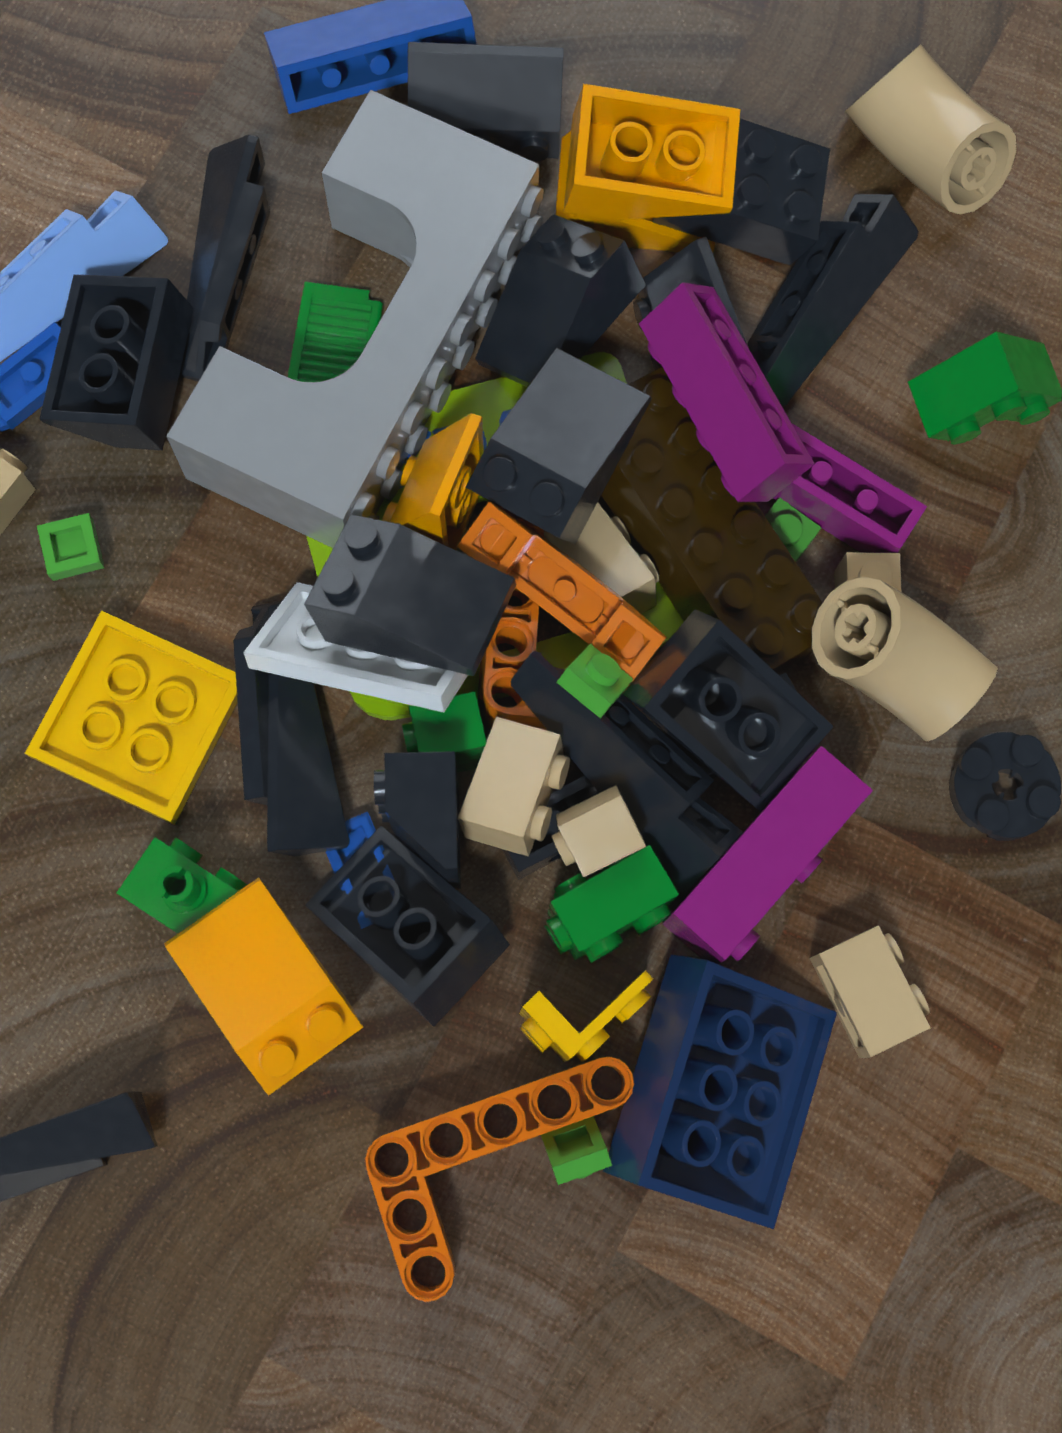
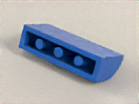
M384 0L264 32L278 85L289 114L369 93L370 90L377 91L407 83L408 42L477 45L472 15L463 0Z

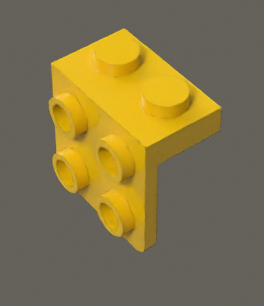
M645 970L580 1033L538 991L521 1008L519 1014L526 1021L521 1024L520 1030L542 1053L550 1046L564 1062L570 1060L574 1055L583 1062L610 1037L603 1027L616 1016L623 1023L652 997L644 988L654 978Z

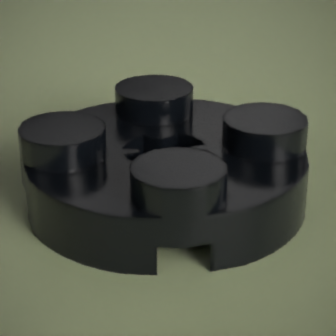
M996 732L977 739L962 752L949 779V793L957 815L970 828L974 826L980 832L988 834L986 837L995 840L1012 841L1038 831L1059 811L1061 805V778L1053 758L1036 737L1019 735L1013 732ZM1000 772L1009 774L1008 778L1013 777L1017 783L1018 788L1013 791V800H1004V793H1000L997 796L992 788V784L999 780Z

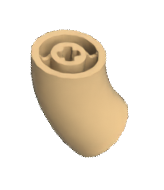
M921 44L844 111L863 135L899 172L932 200L950 212L960 215L973 212L989 202L1002 187L1012 169L1016 155V136L1011 127L991 114L961 89Z
M860 577L845 581L829 593L819 607L812 626V649L818 664L831 676L844 681L879 703L925 741L936 739L959 722L988 690L998 669L978 649L941 619L907 595L879 579Z

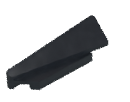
M246 135L217 146L208 154L187 301L194 307L179 374L182 378L199 382L219 346L225 349L228 348L266 228L270 208L264 187L258 185L265 161L259 137Z
M855 194L842 221H821L818 241L798 258L749 339L748 348L782 406L787 405L917 239L918 229L894 194Z
M280 600L253 606L251 609L253 625L239 630L233 640L244 800L267 805L268 852L288 856H301L344 849L349 846L350 839L314 683L250 669L243 653L283 601Z
M533 651L511 679L512 688L548 731L561 735L564 751L599 793L617 785L646 847L648 845L651 846L668 877L682 892L689 891L744 833L699 798L714 780L623 694L599 718L557 683L565 669L554 667L542 656L541 652Z
M125 1092L0 1137V1202L108 1165L106 1160L108 1156L157 1147L142 1092Z

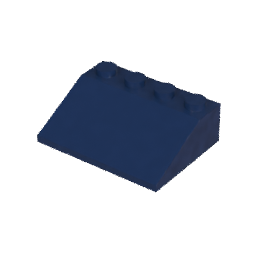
M671 954L633 1073V1091L623 1105L608 1153L612 1166L603 1169V1172L638 1186L774 1229L837 1012L711 961Z

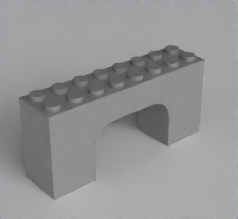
M372 90L369 91L322 171L332 228L393 255L410 267L362 354L351 368L335 378L322 382H301L283 376L219 346L166 436L186 479L331 548H334L351 514L379 520V516L376 513L384 499L392 500L398 492L403 472L401 468L409 454L416 456L422 448L428 428L425 427L432 411L439 413L445 406L451 391V384L448 382L456 368L463 370L468 364L475 344L472 339L479 326L486 328L489 325L497 307L498 301L495 297L502 284L506 285L520 250L537 232L543 220L542 216L538 215V208L544 190L539 187V164Z

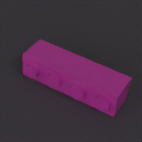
M682 282L639 323L649 341L648 350L650 354L664 368L672 383L674 397L686 408L697 428L696 435L699 442L711 453L722 473L721 481L724 487L736 498L737 502H768L815 464L714 287Z
M792 424L815 464L774 496L773 499L778 500L781 498L822 527L823 530L861 553H898L927 506Z

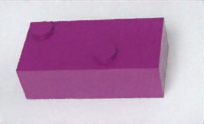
M820 746L672 912L663 925L703 960L720 964L731 955L739 961L760 937L753 930L756 924L796 879L802 884L823 860L818 853L873 790L823 746Z

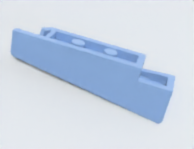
M115 190L88 220L83 215L66 209L0 272V362L27 344L52 323L58 322L64 317L73 275L123 276L167 245V236L133 196Z

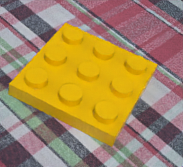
M101 610L25 754L175 825L237 704L236 673Z

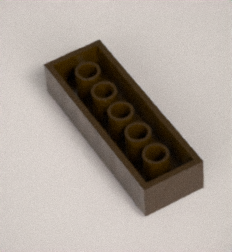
M663 367L628 383V385L651 396L652 400L601 496L614 516H617L626 527L630 540L639 554H646L654 564L659 575L658 583L683 621L695 609L719 619L776 673L813 653L812 626L817 611L823 602L756 502H737L736 498L726 490L721 481L722 473L711 453L699 442L696 435L697 428L686 408L674 397L672 383Z

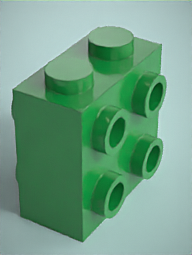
M650 845L600 869L601 873L589 880L583 877L582 873H579L554 889L556 892L552 895L554 900L550 902L547 913L550 918L546 920L547 924L544 927L560 955L569 950L574 961L587 955L592 963L619 947V944L623 942L620 934L634 927L637 934L641 935L665 921L666 917L672 914L669 905L679 893Z

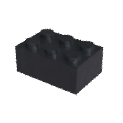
M740 118L733 208L731 212L726 214L653 218V223L701 238L707 237V240L791 265L818 241L830 148Z

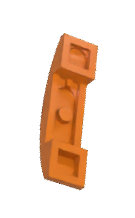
M493 502L487 503L457 545L469 557L513 577L518 590L586 643L592 644L601 653L612 657L619 664L620 668L634 680L667 638L640 612L595 575Z

